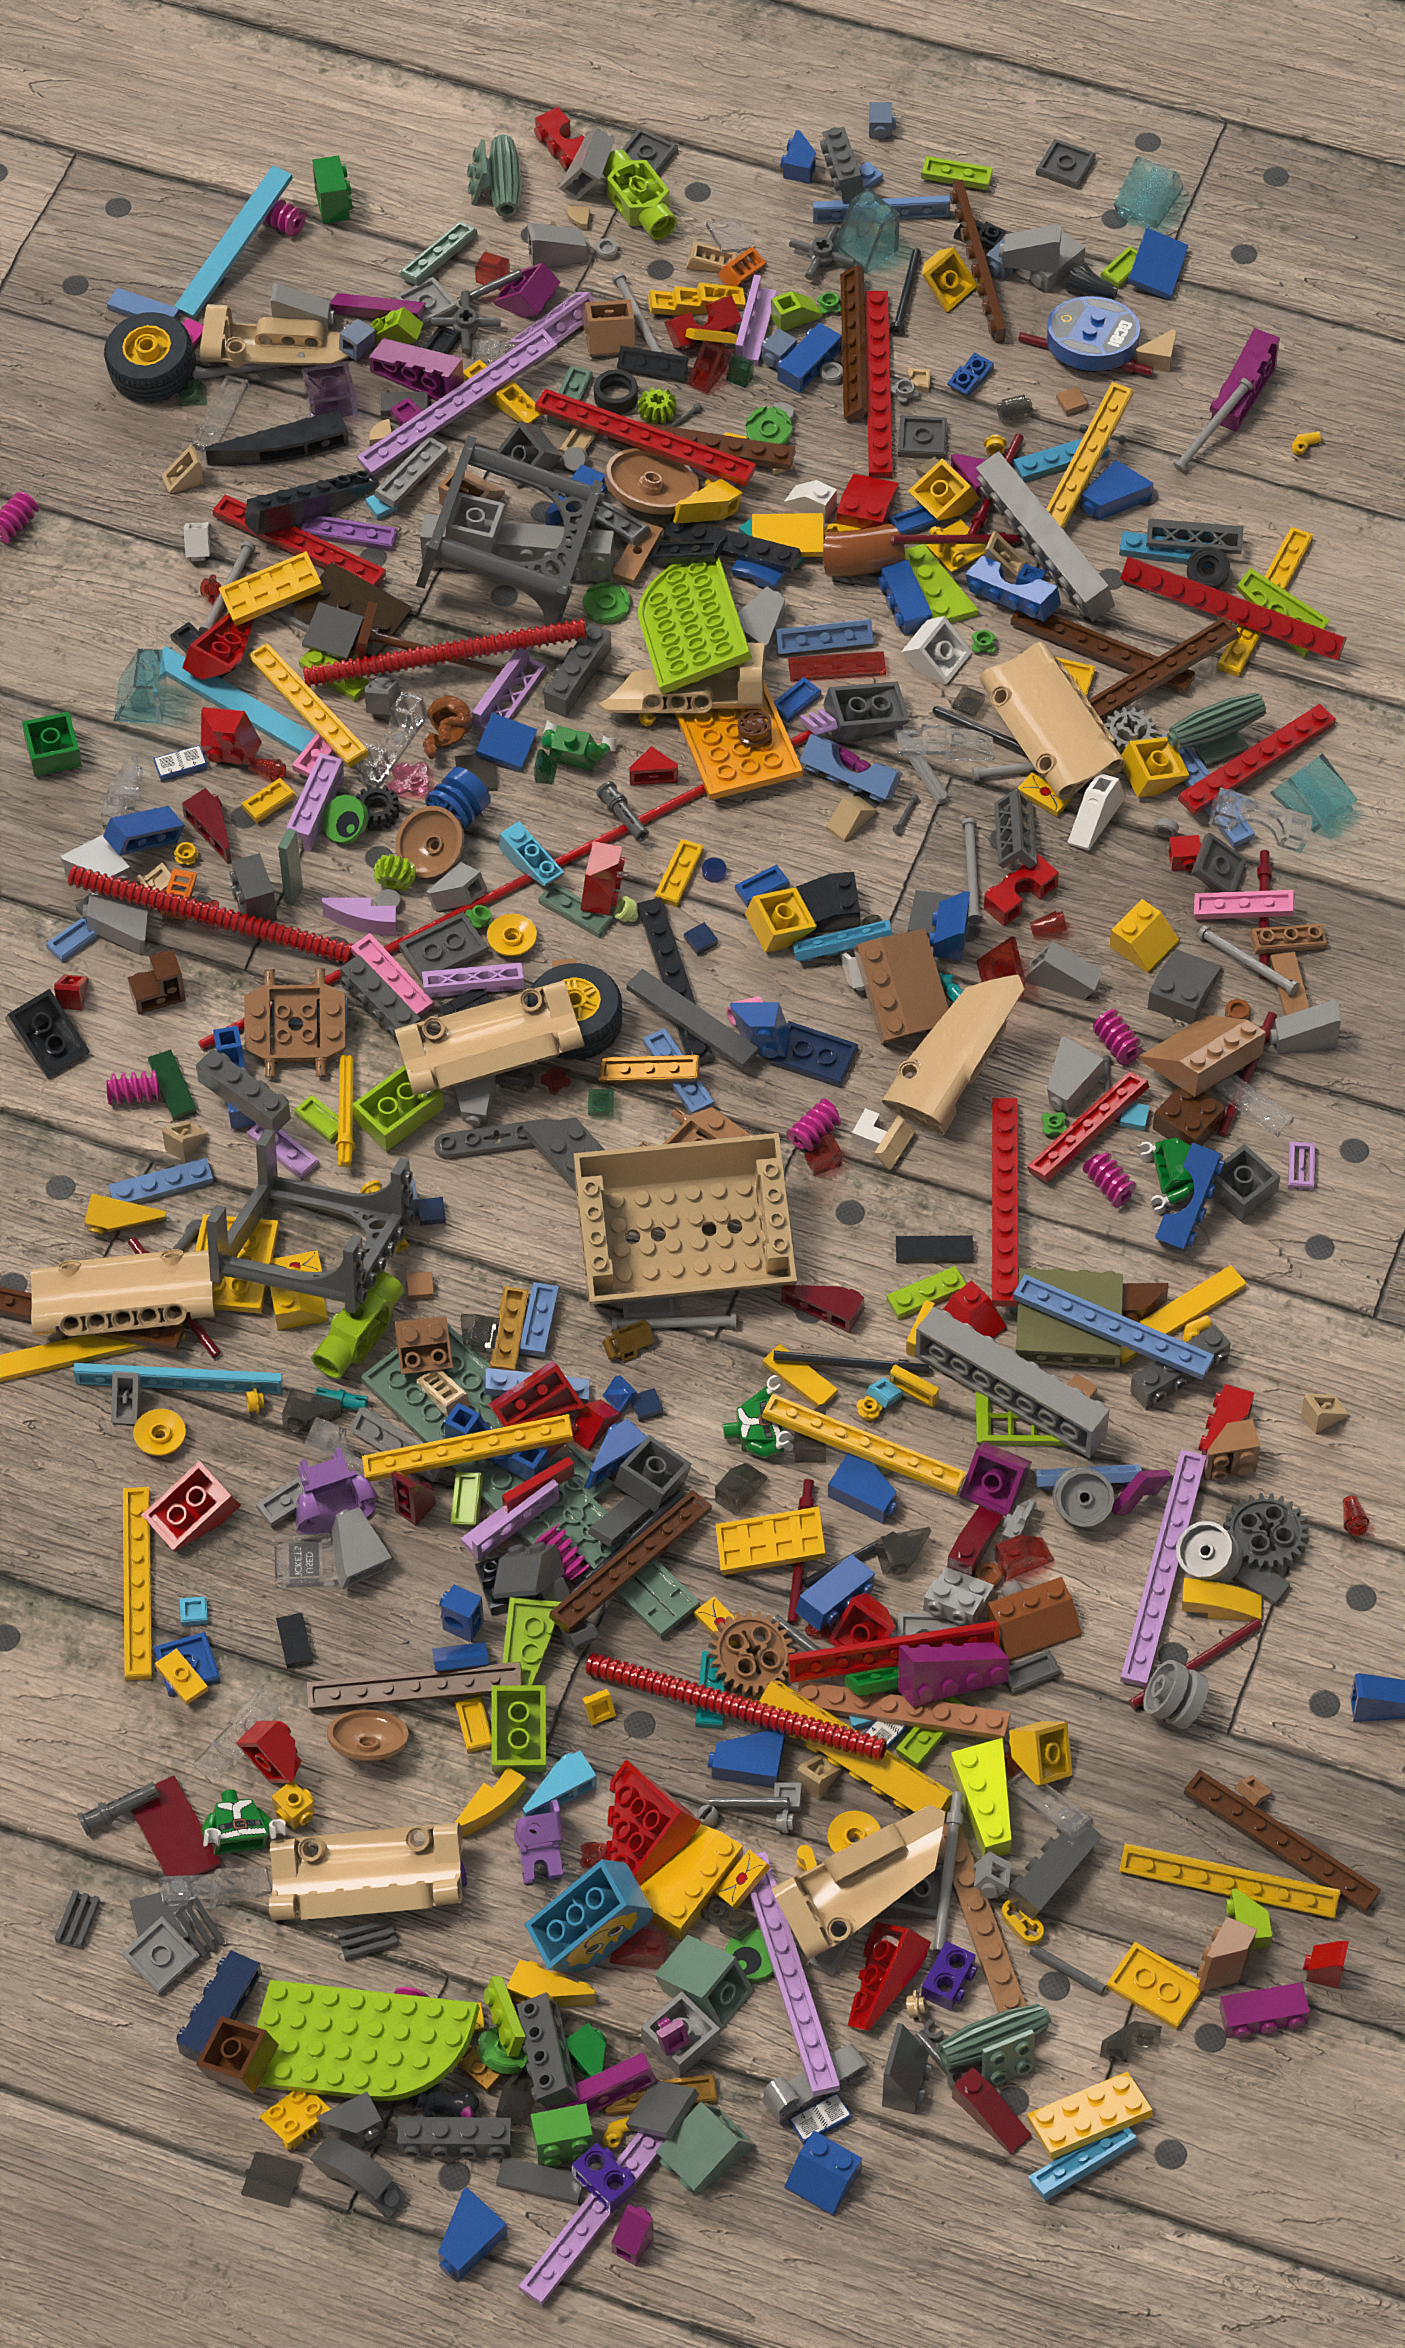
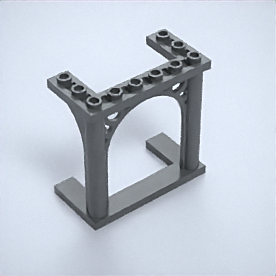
M467 435L416 586L425 589L436 558L522 590L540 606L545 618L544 625L546 627L550 626L551 623H553V626L557 625V622L561 623L573 589L572 586H569L570 580L575 582L580 569L575 567L576 563L582 562L586 549L582 548V545L589 542L592 533L590 529L595 524L605 494L600 492L603 482L594 479L592 486L479 447L475 445L477 438ZM468 465L528 485L547 495L559 509L564 522V536L557 549L542 559L518 562L443 537ZM558 495L563 497L564 500H560ZM573 504L577 512L567 511L566 506ZM570 519H576L575 523L571 524ZM557 556H563L562 562L557 559ZM552 563L556 565L559 569V574H551L547 570L546 564Z
M265 1129L256 1143L258 1185L229 1231L227 1230L226 1207L216 1205L206 1220L210 1281L220 1283L224 1276L343 1302L347 1312L356 1313L360 1305L365 1303L370 1288L375 1287L379 1273L384 1272L387 1260L395 1253L396 1245L399 1241L403 1240L405 1230L413 1223L414 1211H411V1204L414 1194L410 1188L413 1172L410 1171V1162L408 1159L399 1158L390 1173L391 1182L383 1189L372 1193H352L278 1177L275 1131ZM273 1199L344 1215L355 1221L363 1229L366 1236V1243L363 1248L362 1237L352 1235L343 1249V1261L339 1267L321 1272L297 1271L237 1257ZM376 1224H385L381 1229L370 1228Z

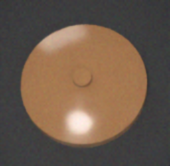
M640 448L626 449L612 456L607 464L604 476L608 490L616 499L633 509L650 514L665 515L676 513L675 507L677 503L691 496L694 492H698L699 489L698 478L690 466Z

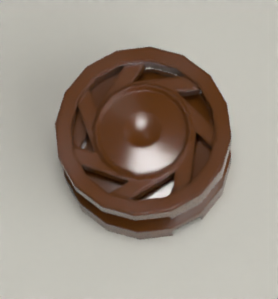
M750 710L739 717L738 739L744 746L751 745L752 748H760L765 746L767 741L770 742L772 728L771 718L768 714L760 710Z

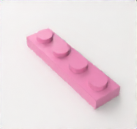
M1294 890L1196 893L1194 917L1195 920L1294 916Z
M371 933L351 946V952L356 957L360 954L418 1016H421L433 1007L434 1002L427 994H424L419 985Z

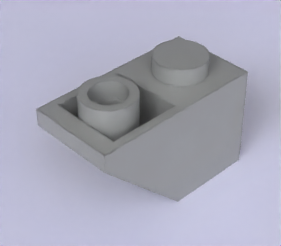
M460 862L426 892L433 910L440 911L470 905L487 890L480 871Z

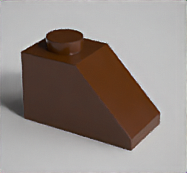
M1123 1283L1122 1316L1140 1322L1153 1314L1167 1301L1168 1283Z

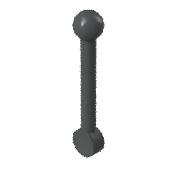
M695 403L691 410L673 423L665 424V426L675 427L693 413L700 412L702 405Z
M1081 424L1079 431L1086 433L1089 426ZM1112 435L1111 439L1118 441L1119 444H1125L1127 440L1124 435Z
M913 793L909 796L910 802L900 821L893 826L895 834L902 833V825L913 804L919 800L917 794Z
M1108 1055L1102 1057L1106 1068V1074L1104 1075L1105 1093L1110 1089L1109 1064L1112 1060Z

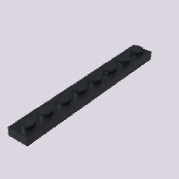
M661 897L638 902L637 909L660 980L696 1005ZM675 1023L684 1054L699 1055L701 1059L700 1066L714 1063L710 1046Z

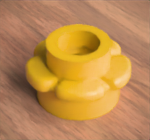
M991 435L984 441L986 452L991 456L998 451L1003 454L1007 445L1006 439L999 435Z
M183 842L177 846L174 855L176 856L175 860L177 863L191 865L196 861L199 853L193 844Z
M253 1388V1391L246 1392L248 1412H256L258 1414L260 1408H264L263 1394L257 1393L256 1388Z
M871 1396L860 1399L856 1405L859 1416L866 1421L875 1420L880 1415V1411H882V1405Z

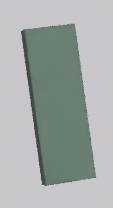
M570 366L558 393L582 401L593 377V371ZM547 416L548 423L567 428L571 426L570 423Z
M554 882L550 884L538 899L540 905L598 938L601 937L613 922V916L580 910L582 898Z

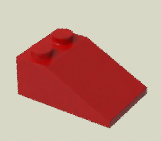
M853 474L842 494L837 510L836 524L861 529L887 524L899 483Z
M199 1461L151 1505L142 1516L175 1552L222 1524L241 1504L212 1472Z

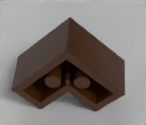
M174 950L162 951L149 956L151 971L139 972L127 977L129 990L138 1014L186 1001L182 972Z

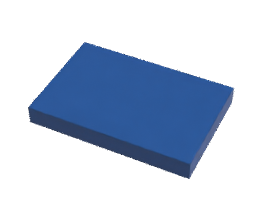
M1146 227L1127 283L1170 300L1189 245Z

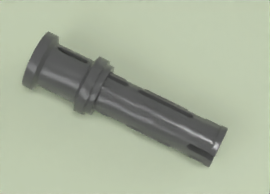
M607 781L599 786L596 793L597 797L600 800H604L608 811L619 817L637 842L644 841L649 836V831L629 808L627 798L617 791V785L613 781Z
M152 1781L107 1804L105 1802L98 1803V1807L84 1814L80 1812L77 1816L88 1836L92 1830L105 1824L111 1825L115 1818L159 1798L160 1795Z

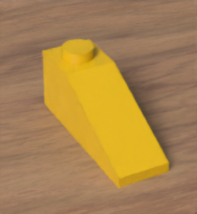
M91 1193L84 1227H88V1231L91 1233L103 1235L104 1231L114 1232L163 1221L166 1219L167 1211Z

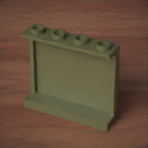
M1035 1267L1019 1268L1018 1285L1024 1274L1122 1315L1123 1274L1113 1271L1099 1273L1088 1270L1064 1271L1058 1268L1052 1270H1040ZM1018 1302L1016 1353L1019 1357L1036 1364L1119 1368L1121 1345Z

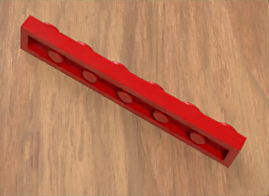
M1129 1071L1027 1166L1029 1173L1045 1182L1052 1179L1149 1088L1148 1080Z

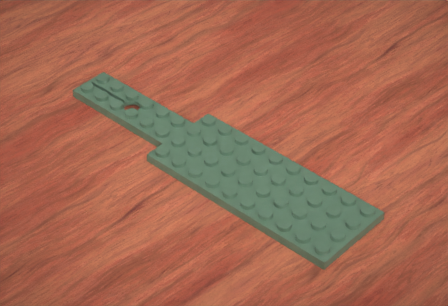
M448 1324L453 1368L441 1370L467 1393L470 1409L481 1414L484 1421L492 1429L502 1428L488 1407V1404L499 1396L484 1395V1374L490 1364ZM396 1348L361 1376V1382L424 1443L447 1439L445 1438L444 1421L447 1419V1416L441 1412L416 1381L429 1371L401 1374L398 1349ZM436 1380L435 1382L431 1383L430 1386H432L440 1380ZM571 1442L545 1446L544 1448L548 1449L549 1464L546 1469L564 1458L570 1457L574 1463L575 1476L559 1485L558 1501L516 1533L531 1546L542 1534L560 1523L556 1530L565 1529L566 1533L563 1539L571 1537L573 1540L568 1547L577 1546L579 1549L575 1556L584 1555L585 1558L582 1562L590 1564L589 1569L594 1570L631 1535L627 1532L611 1547H608L588 1534L590 1527L607 1513L596 1500L613 1487V1483L609 1478H606L591 1489H588L586 1482L593 1463ZM487 1459L448 1466L455 1474L456 1472L482 1473L484 1476L481 1499L494 1512L503 1507L502 1495L527 1481ZM657 1559L615 1594L660 1638L700 1607V1601Z

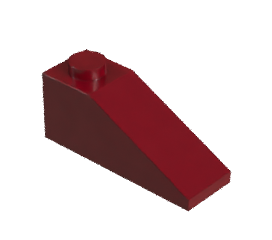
M204 788L182 802L183 815L228 864L231 862V854L221 810L222 803L216 794L212 795Z
M783 1285L781 1288V1302L848 1333L851 1332L864 1311V1296L854 1289H847L842 1286Z
M394 1471L391 1475L395 1512L417 1526L435 1506V1491L427 1482H420L412 1476Z
M979 1506L954 1543L948 1555L947 1567L974 1577L976 1568L980 1565L1003 1520V1515Z
M973 2067L953 2084L952 2099L1011 2155L1031 2137L1030 2132L995 2088Z

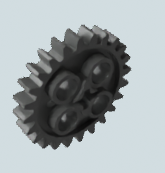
M1260 1493L1257 1500L1252 1495H1249L1248 1503L1240 1499L1239 1507L1232 1505L1231 1513L1226 1514V1522L1223 1523V1528L1238 1541L1242 1549V1563L1245 1560L1248 1561V1569H1251L1255 1564L1258 1565V1572H1261L1263 1567H1267L1271 1573L1273 1566L1283 1571V1563L1292 1567L1293 1559L1299 1561L1301 1553H1305L1306 1544H1308L1309 1535H1307L1309 1526L1305 1525L1306 1516L1300 1517V1508L1292 1510L1293 1501L1284 1504L1283 1496L1276 1501L1274 1500L1273 1493L1269 1495L1268 1499H1265L1264 1495ZM1269 1517H1276L1277 1519L1272 1520ZM1249 1524L1253 1527H1245L1244 1525ZM1284 1538L1288 1541H1280L1279 1539ZM1254 1546H1261L1263 1549H1256Z

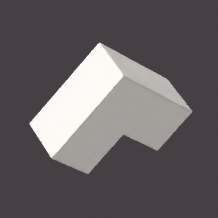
M865 1108L852 1132V1141L876 1150L887 1131L877 1128L880 1114Z

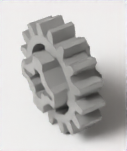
M1123 707L1122 713L1115 710L1113 711V717H1107V723L1104 724L1115 740L1113 745L1116 746L1118 752L1124 751L1129 741L1156 738V722H1152L1151 715L1144 716L1145 710L1142 709L1138 713L1135 707H1132L1131 711H1127Z

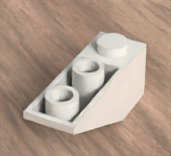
M1099 774L1094 778L1084 794L1067 842L1068 845L1090 850L1125 799L1119 778L1105 774Z

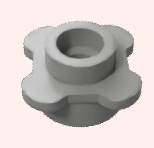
M901 379L896 385L891 387V392L898 397V401L901 403L907 402L912 397L916 398L919 394V391L914 389V383L908 379Z

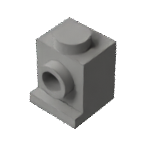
M989 1851L973 1865V1869L976 1871L974 1887L980 1890L985 1898L997 1899L1009 1888L1012 1863ZM992 1866L997 1868L995 1872L992 1871Z

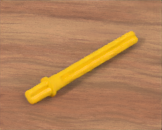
M344 1054L340 1057L338 1141L335 1143V1149L338 1151L339 1167L349 1168L352 1162V1152L355 1150L352 1136L354 1058L351 1055L347 1056Z

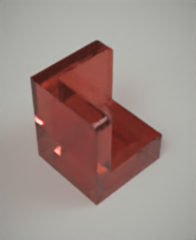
M483 252L475 266L476 283L482 285L510 273L509 259L488 252Z
M832 1133L822 1136L821 1148L807 1152L804 1156L814 1176L842 1166V1151Z

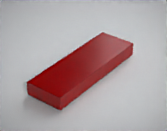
M566 1457L504 1493L502 1501L505 1512L508 1514L554 1479L560 1485L574 1477L573 1461L570 1457Z

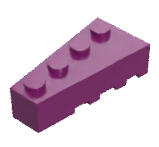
M1257 328L1253 329L1227 381L1223 383L1218 398H1214L1211 403V420L1239 387L1240 380L1245 378L1252 383L1253 388L1250 391L1247 390L1220 423V426L1237 432L1276 369L1279 337Z
M385 338L382 339L369 356L371 373L414 392H428V398L438 401L464 383L463 358Z
M995 1642L964 1643L963 1646L943 1644L942 1647H930L929 1644L919 1645L918 1648H910L908 1645L899 1646L898 1691L912 1707L1009 1681V1658Z

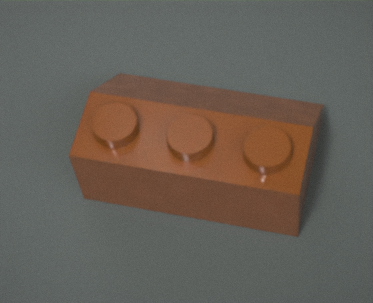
M1062 1577L988 1603L987 1619L989 1622L997 1621L999 1625L1000 1647L1009 1658V1661L1076 1638L1082 1634L1073 1599Z

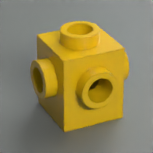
M294 1781L287 1783L271 1796L277 1818L284 1820L294 1830L300 1825L307 1824L312 1819L313 1814H315L314 1797L307 1789L304 1788L302 1790Z

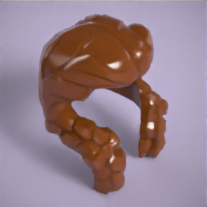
M445 695L436 699L427 711L429 720L439 733V735L430 733L423 742L424 752L429 759L433 760L436 757V748H447L451 744L457 743L472 727L473 717L471 716L470 708L464 701L454 696Z

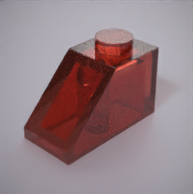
M703 341L687 385L709 393L725 372L733 349L718 342Z
M1018 1535L995 1546L994 1560L1006 1581L1054 1561L1042 1537Z
M641 1928L611 1953L610 1963L659 1969L667 1959L669 1946L668 1931Z

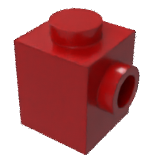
M1199 835L1170 837L1168 853L1171 871H1192L1201 847Z

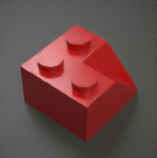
M203 707L201 710V747L209 761L251 765L262 741L246 712Z
M593 841L585 874L580 910L610 915L611 907L617 906L619 892L615 890L621 889L623 875H619V872H623L625 857H621V846Z
M257 1721L236 1742L237 1746L269 1783H291L302 1762L297 1755L295 1739L290 1735L291 1730L282 1721Z

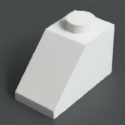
M817 480L799 484L790 492L784 501V505L801 513H823V523H825L837 507V489Z
M209 522L186 523L184 526L186 558L191 557V561H203L205 556H210Z

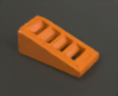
M752 246L726 264L718 273V277L727 286L739 287L765 267L767 262ZM747 257H749L756 266H754Z
M173 868L166 888L167 893L180 894L183 898L187 896L191 900L198 874ZM177 877L188 878L189 882L177 881ZM175 886H179L186 888V891L183 892L174 889ZM164 910L159 912L163 917L182 921L187 919V917L180 918L178 914L173 916L171 912L165 914Z

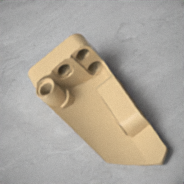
M207 304L200 345L201 361L225 362L233 368H241L245 364L333 365L350 356L339 350L340 332L324 331L323 324L318 320L263 317L258 320L257 324L234 323L232 311L228 305ZM299 352H303L304 358H299L296 355H299Z
M748 643L753 659L663 695L659 689L653 668L632 672L610 697L598 704V707L607 713H706L710 709H763L765 643Z
M1019 975L993 979L967 987L909 1059L901 1063L898 1068V1075L883 1097L882 1103L889 1109L939 1135H944L956 1117L955 1104L967 1084L973 1083L1006 1029V1019L1025 990ZM909 1072L916 1073V1075L910 1079L905 1078V1075Z
M928 1805L895 1824H890L826 1858L822 1864L799 1876L795 1875L771 1888L808 1960L848 1940L851 1935L935 1871L945 1811ZM838 1921H843L847 1927L846 1933L841 1937L835 1936L832 1931L833 1925Z

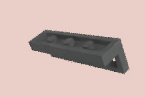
M1149 518L1146 547L1196 551L1199 548L1210 546L1218 548L1224 553L1241 554L1244 526ZM1152 535L1163 536L1165 538L1162 540L1152 539ZM1178 539H1185L1187 541L1180 542Z
M1016 788L994 803L998 865L1002 869L1017 859L1029 869L1037 864L1033 805Z

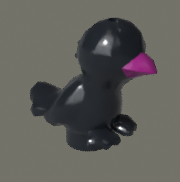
M441 2082L422 2093L410 2097L412 2108L422 2109L423 2117H431L432 2113L448 2112L456 2117L475 2118L481 2108L480 2100L473 2092L461 2090L451 2093Z

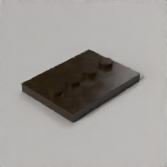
M331 562L319 577L323 590L304 597L293 611V617L310 625L319 602L364 617L368 601L378 603L372 628L376 629L378 633L394 637L412 613L413 607ZM359 634L352 649L354 651L356 650ZM374 641L373 643H368L364 656H367V658H370L373 654L375 657L379 656V653L387 645Z

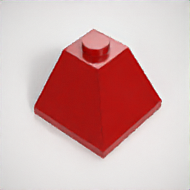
M972 1280L952 1295L943 1308L954 1319L971 1325L975 1331L983 1336H989L994 1339L1006 1329V1325L997 1309L992 1306L990 1297Z
M868 1593L852 1597L828 1641L835 1647L887 1639L891 1637L896 1627L888 1609Z

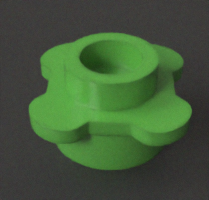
M825 292L817 298V302L820 304L819 310L822 314L839 313L841 311L839 295L834 292Z
M987 630L975 632L972 635V640H974L972 651L976 653L994 652L995 646L993 641L996 636Z
M476 905L472 910L468 909L465 912V915L476 929H480L483 926L489 927L493 922L490 919L491 912L485 906Z
M1063 1112L1042 1114L1041 1120L1044 1122L1042 1131L1045 1135L1057 1137L1067 1129L1064 1122L1066 1115Z

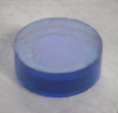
M716 857L705 860L702 864V876L704 879L713 883L723 880L726 876L725 862Z

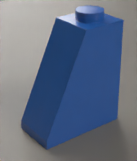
M1115 460L1081 494L1080 509L1085 514L1097 520H1102L1149 501L1152 498L1153 482L1118 460Z
M847 1453L828 1484V1497L884 1524L887 1517H892L898 1507L896 1490L872 1462Z
M1362 1673L1355 1674L1350 1695L1353 1722L1405 1719V1680Z
M772 1729L717 1742L715 1752H710L708 1759V1768H712V1779L774 1788L775 1783L778 1782L785 1734L781 1733L780 1729L778 1731Z
M467 2187L461 2193L438 2251L439 2267L449 2277L455 2276L459 2281L508 2235L507 2224Z

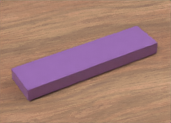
M319 516L314 520L302 523L300 528L325 541L386 551L393 550L398 533L397 528L325 516Z

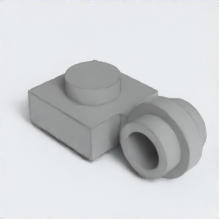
M775 1783L773 1797L790 1798L789 1808H773L774 1812H782V1814H777L776 1819L777 1830L782 1831V1833H789L795 1830V1815L790 1814V1812H801L802 1783Z

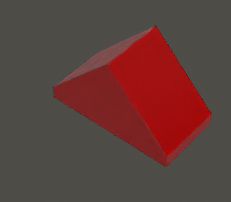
M652 746L629 767L630 785L678 782V764Z
M64 974L54 984L55 997L63 1009L82 1011L88 976Z
M601 1399L584 1404L585 1408L581 1409L572 1427L574 1442L588 1452L621 1417V1413Z

